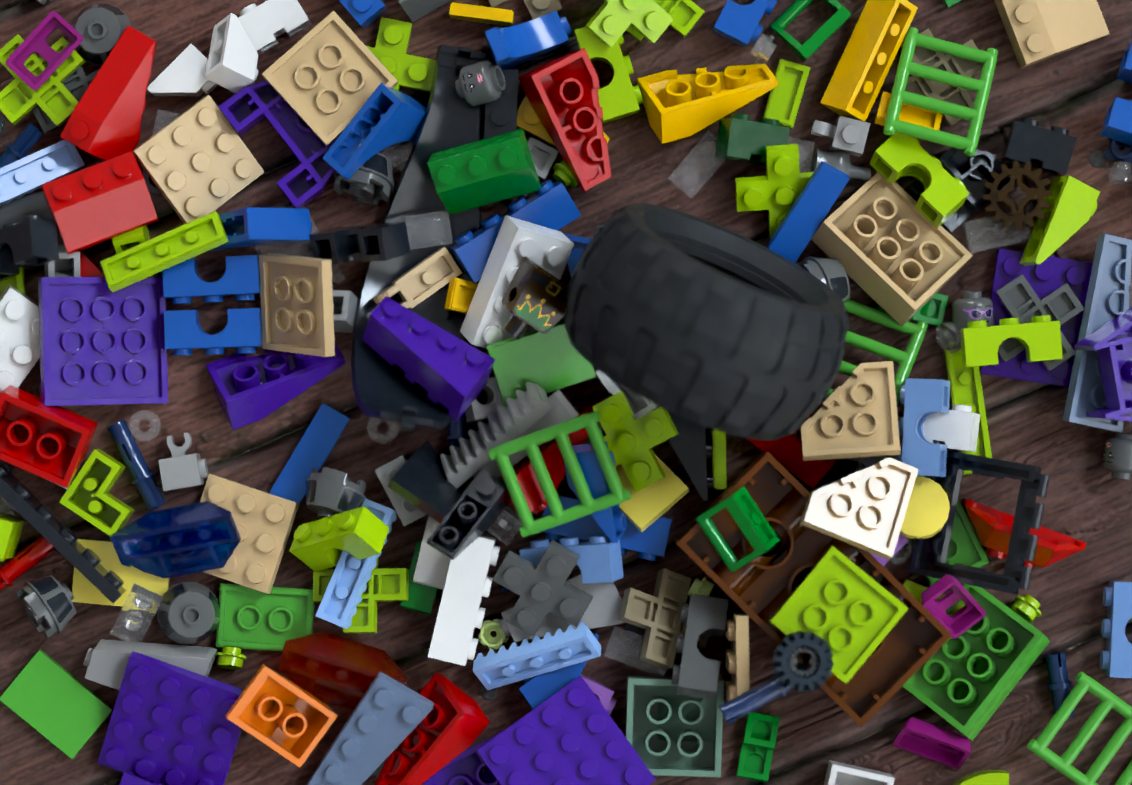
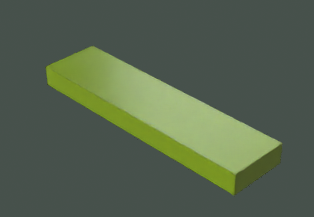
M214 211L102 260L100 264L109 289L115 292L229 242L219 214L217 211Z
M961 347L945 349L943 351L947 379L950 381L952 408L953 404L972 406V413L981 414L976 452L958 450V452L992 458L979 366L963 367ZM963 470V475L972 473V471Z

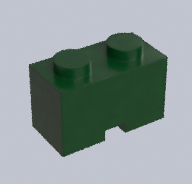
M732 113L731 118L720 119L715 157L735 161L746 159L750 160V163L766 165V146L788 144L790 128L779 126V120L761 118L760 122L750 121V115Z

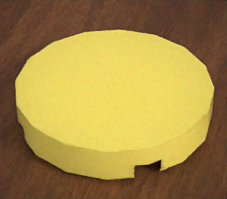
M916 476L900 535L909 539H927L942 530L948 520L950 504L947 493L940 484L930 478Z

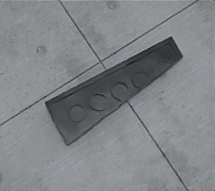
M0 460V495L99 591L114 603L126 591L122 587L124 584L123 580L112 570L108 572L100 564V558L91 549H85L77 541L78 537L68 527L63 526L55 518L53 512L36 499L30 490L11 473L14 468L10 463Z

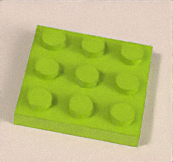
M831 546L772 617L770 622L786 635L796 633L797 631L811 632L826 641L833 654L832 661L834 665L831 672L847 684L909 608L834 546Z

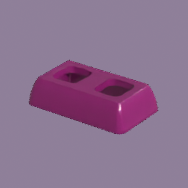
M52 11L6 60V65L32 89L37 90L82 43L83 37L57 12ZM55 29H60L70 39L69 44L59 53L54 51L46 42L48 36ZM35 52L39 53L48 62L47 68L39 76H35L25 67V61Z
M948 574L944 575L921 594L923 606L952 634L951 637L953 639L958 638L987 614L955 577ZM951 587V591L949 593H947L941 599L935 600L937 597H939L942 593H944ZM958 600H963L965 606L952 616L946 613L947 608Z
M913 717L905 722L893 742L895 747L954 769H960L971 754V745L967 737Z

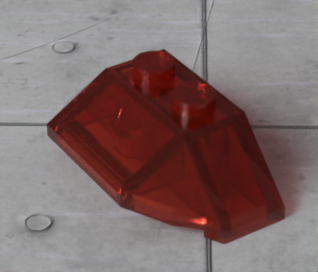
M324 631L286 640L278 667L283 674H287L293 683L314 697L354 710L379 672L386 674L405 686L408 681L406 675L385 650Z

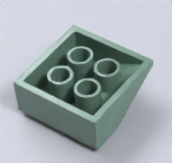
M627 675L625 737L653 775L721 777L723 715L719 705L723 704L724 681H718L715 699L712 700L676 694L678 684H671L672 677Z

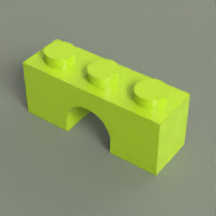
M583 27L575 30L579 50L585 48L591 62L603 61L613 71L614 77L611 83L604 88L598 89L599 104L603 109L604 118H601L603 124L639 113V104L644 102L639 86H632L629 77L630 74L634 73L629 55L623 56L620 44L624 43L623 35L611 48L606 46L588 28Z
M895 133L874 152L869 163L891 185L904 176L918 178L922 182L925 191L920 195L915 208L936 229L963 206L969 195L964 183L960 179L952 177L943 168L940 160L933 155H929L920 146L919 141L915 137Z
M1051 315L1033 316L1031 317L1032 323L1019 324V318L999 319V326H987V320L967 322L968 328L960 329L963 367L999 364L998 348L1008 338L1016 339L1023 344L1027 362L1063 359L1060 320L1051 321Z
M362 506L299 525L294 532V540L289 551L314 572L337 566L342 550L347 551L357 560L380 554L389 527Z

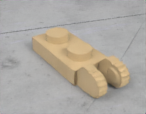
M441 247L391 282L392 285L375 295L373 300L376 304H380L386 296L390 298L398 292L403 300L399 304L407 309H412L448 284L450 278H456L462 272L446 247Z

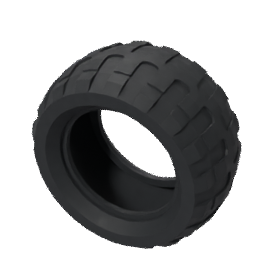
M634 203L615 210L607 223L598 230L588 243L572 274L567 297L569 301L564 314L565 327L573 347L586 361L613 381L644 399L684 418L722 432L757 440H776L796 432L797 429H800L806 418L825 399L841 366L846 343L845 338L850 323L845 304L841 298L825 283L797 264L719 225L684 212L647 203Z

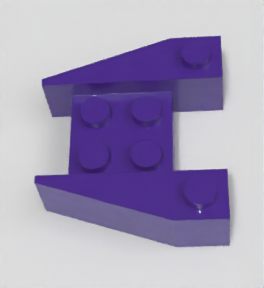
M267 80L244 87L219 106L220 111L239 137L266 118L300 162L298 167L277 182L278 188L294 208H304L324 192L334 177L335 169L323 159V156L337 138L326 147Z
M1131 307L1074 345L1075 350H1097L1106 398V408L1086 412V417L1132 423Z

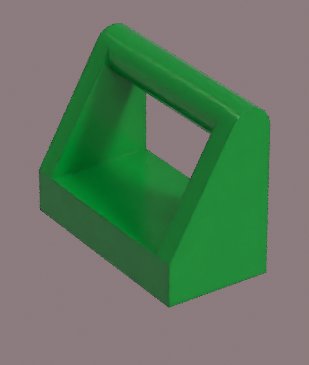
M795 0L769 27L805 62L851 17L852 14L837 0H822L835 14L803 45L784 29L813 0Z
M744 486L695 518L731 573L767 552L780 541ZM725 507L754 549L739 560L710 519L711 516Z

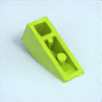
M1070 175L1054 177L1049 188L1053 195L1046 197L1045 200L1052 206L1051 208L1043 207L1041 210L1045 218H1037L1020 264L1024 266L1040 265L1086 224L1097 209V199L1100 191Z

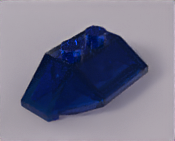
M209 501L149 512L112 534L111 540L121 565L133 566L143 572L165 579L223 568L240 543L241 537L231 512Z

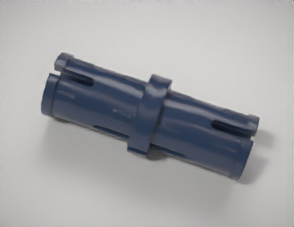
M1065 652L1045 655L1049 675L1047 690H1051L1054 714L1069 695L1070 688L1073 687L1072 680L1068 679Z

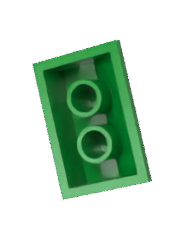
M523 128L433 153L428 161V167L437 194L450 215L541 190Z

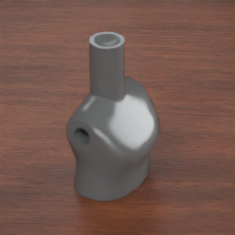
M815 149L810 172H814L819 163L823 161L848 174L849 178L869 181L871 168L851 165L849 153L841 151L826 152Z

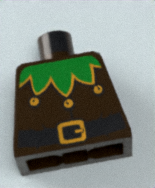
M524 257L502 298V304L513 314L503 329L518 340L529 326H532L542 334L547 333L565 314L569 301L567 297L570 286L527 257Z

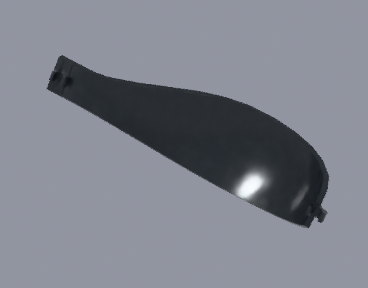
M440 45L437 49L427 110L411 153L381 222L383 224L406 221L411 253L389 260L367 262L358 294L353 326L351 371L352 386L358 406L366 416L400 423V430L413 432L414 426L436 429L445 428L452 421V418L448 415L449 410L441 403L436 405L427 397L428 392L417 382L412 384L404 377L405 372L397 364L390 365L362 339L370 314L379 305L373 300L375 295L391 286V282L439 248L446 247L461 270L462 274L456 278L470 281L450 250V247L456 244L455 238L464 232L471 230L474 233L482 228L481 206L450 215L437 194L428 167L431 154L480 140L482 104L472 106L467 103L465 98H460L456 91L455 83L459 79L462 67L487 61L489 56L487 53L460 46L458 48ZM449 283L414 308L409 309L474 347L460 332L466 314L444 309ZM398 292L390 297V299L397 303L403 301Z

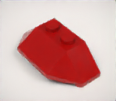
M963 498L961 505L980 544L987 547L986 554L1004 560L1005 554L1007 555L1014 516ZM1042 526L1040 530L1030 528L1029 534L1039 536L1034 561L1024 560L1023 566L1033 568L1032 571L1035 565L1044 568L1085 549L1087 543Z

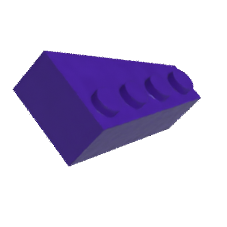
M387 296L370 314L362 339L390 365L397 364L405 372L404 377L412 384L417 382L428 392L427 397L436 405L441 403L449 410L448 415L455 422L487 385L495 362L494 358Z

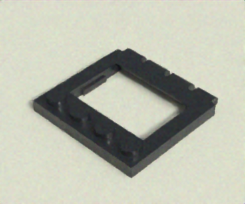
M947 450L946 477L927 476V478L940 484L947 493L950 504L948 520L942 530L931 538H915L909 573L938 579L948 574L963 584L1011 594H1018L1019 589L1029 590L1033 568L1023 566L1024 560L1034 561L1039 536L1031 535L1029 532L1030 528L1040 530L1045 504L1036 503L1035 500L1036 496L1046 498L1050 475L1041 474L1042 467ZM963 470L972 471V474L999 479L1006 477L1021 480L1003 575L986 572V569L957 563L955 565L946 563Z

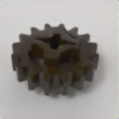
M1014 161L1012 169H1009L1006 164H1002L1003 172L1001 174L994 171L991 172L995 181L993 183L985 182L984 186L991 189L990 194L983 195V199L991 200V205L986 208V211H995L997 213L993 219L995 222L1000 221L1002 218L1005 219V228L1009 229L1012 222L1016 223L1017 230H1022L1023 222H1027L1030 227H1034L1035 222L1033 218L1037 216L1040 219H1044L1045 216L1041 210L1043 207L1051 208L1052 206L1045 201L1046 197L1053 195L1052 191L1045 190V186L1051 182L1050 179L1041 180L1039 178L1043 172L1040 168L1031 172L1032 163L1029 162L1025 164L1024 168H1020L1019 161ZM1023 174L1032 178L1038 188H1029L1024 183ZM1011 176L1010 184L1004 190H998L1002 181ZM1017 181L1020 191L1026 192V197L1020 200L1019 208L1016 200L1010 198V193L1016 192ZM1038 200L1034 210L1025 215L1026 207L1032 201ZM998 202H1006L1012 208L1013 216L1006 214L1000 208Z

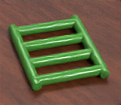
M909 27L902 46L883 133L892 136L896 132L964 150V155L974 157L993 80L998 50L988 48L987 51L964 46L919 34L917 28ZM918 46L983 63L980 79L914 63L912 59L915 47ZM913 75L976 92L973 109L905 91L908 76ZM902 103L970 121L967 136L962 137L898 120Z
M849 296L847 302L844 303L848 313L911 336L905 352L850 331L847 332L845 338L846 344L900 363L894 378L896 403L898 405L901 386L905 385L906 378L909 377L928 324L922 321H917V324L908 321L901 326L889 314L850 300L851 296ZM842 360L838 373L850 377L858 366ZM830 388L825 400L835 391L834 389Z
M598 411L583 414L488 450L491 460H496L521 521L522 526L519 529L522 537L534 535L618 505L632 498L627 488L623 489L597 422H600ZM583 428L587 431L611 491L610 494L596 499L592 497L568 437L569 433ZM556 439L581 504L565 510L562 507L538 447L539 444ZM522 450H526L551 512V515L535 521L508 457Z
M1080 671L1075 677L1077 684L1037 740L1031 739L1027 744V748L1075 784L1099 785L1096 783L1097 779L1132 731V707L1096 680ZM1088 690L1101 701L1060 757L1047 747ZM1112 708L1125 717V719L1086 774H1083L1071 764ZM1132 760L1114 785H1130L1132 783Z

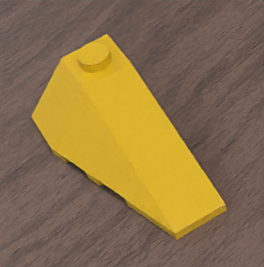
M766 64L727 66L724 72H707L706 68H696L695 74L677 75V70H666L637 78V84L643 98L650 127L661 143L664 144L692 136L778 86V80Z

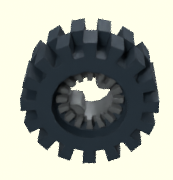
M803 631L790 633L783 640L779 641V645L774 650V660L772 661L775 673L781 682L791 689L802 692L815 690L816 687H821L825 684L824 681L827 678L829 679L834 665L832 661L833 654L826 641L814 633ZM799 652H807L811 656L808 660L811 666L803 671L795 667L798 662L795 656Z

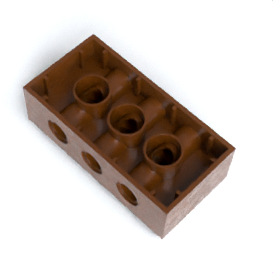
M762 452L705 511L744 486L780 540L774 552L769 555H760L731 573L696 520L674 542L777 645H779L778 643L781 639L783 640L786 637V634L770 622V620L796 590L801 579L810 573L831 546H834L909 609L847 684L830 672L829 679L827 678L824 681L825 684L821 686L862 727L938 651L952 634L868 551L801 525L800 521L810 493L769 452ZM726 507L710 517L738 560L754 550ZM807 652L796 654L795 658L798 661L796 664H806L809 668L811 666L808 662L811 657L810 654Z

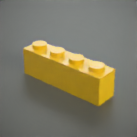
M867 0L820 103L841 116L866 122L918 7L907 0Z

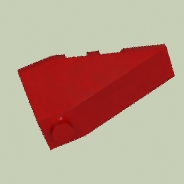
M436 672L419 693L434 702L433 709L400 743L397 750H394L388 756L375 785H422L471 746L490 721L476 701L441 673Z

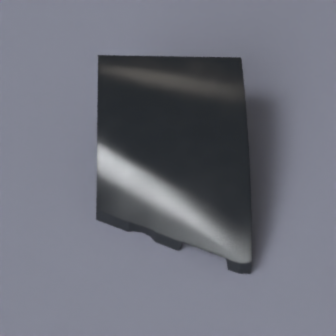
M953 147L939 158L943 168L952 177H956L964 183L969 195L963 206L949 217L942 226L949 233H952L988 201L983 199V195L990 194L991 189L984 185L985 182L993 183L995 181L991 172L994 171L1001 174L1003 172L1002 164H1006L1009 169L1013 168L1012 165L996 159V155L990 152L980 151L977 148L974 157L966 156L963 154L964 150ZM1011 176L1002 181L998 190H1001L1010 182ZM918 178L906 188L916 201L925 191L922 182Z
M427 441L400 468L387 487L441 523L463 492L460 487L456 488L447 481L441 458L429 441Z

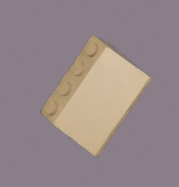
M994 0L1021 69L1110 34L1097 0Z
M877 172L823 221L811 240L830 258L837 259L843 265L846 274L897 323L903 326L973 255L942 225L936 229L915 208L917 202L899 184L895 182L891 185Z

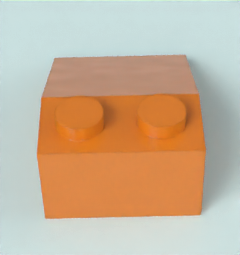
M263 664L225 717L298 767H301L338 715L312 694Z

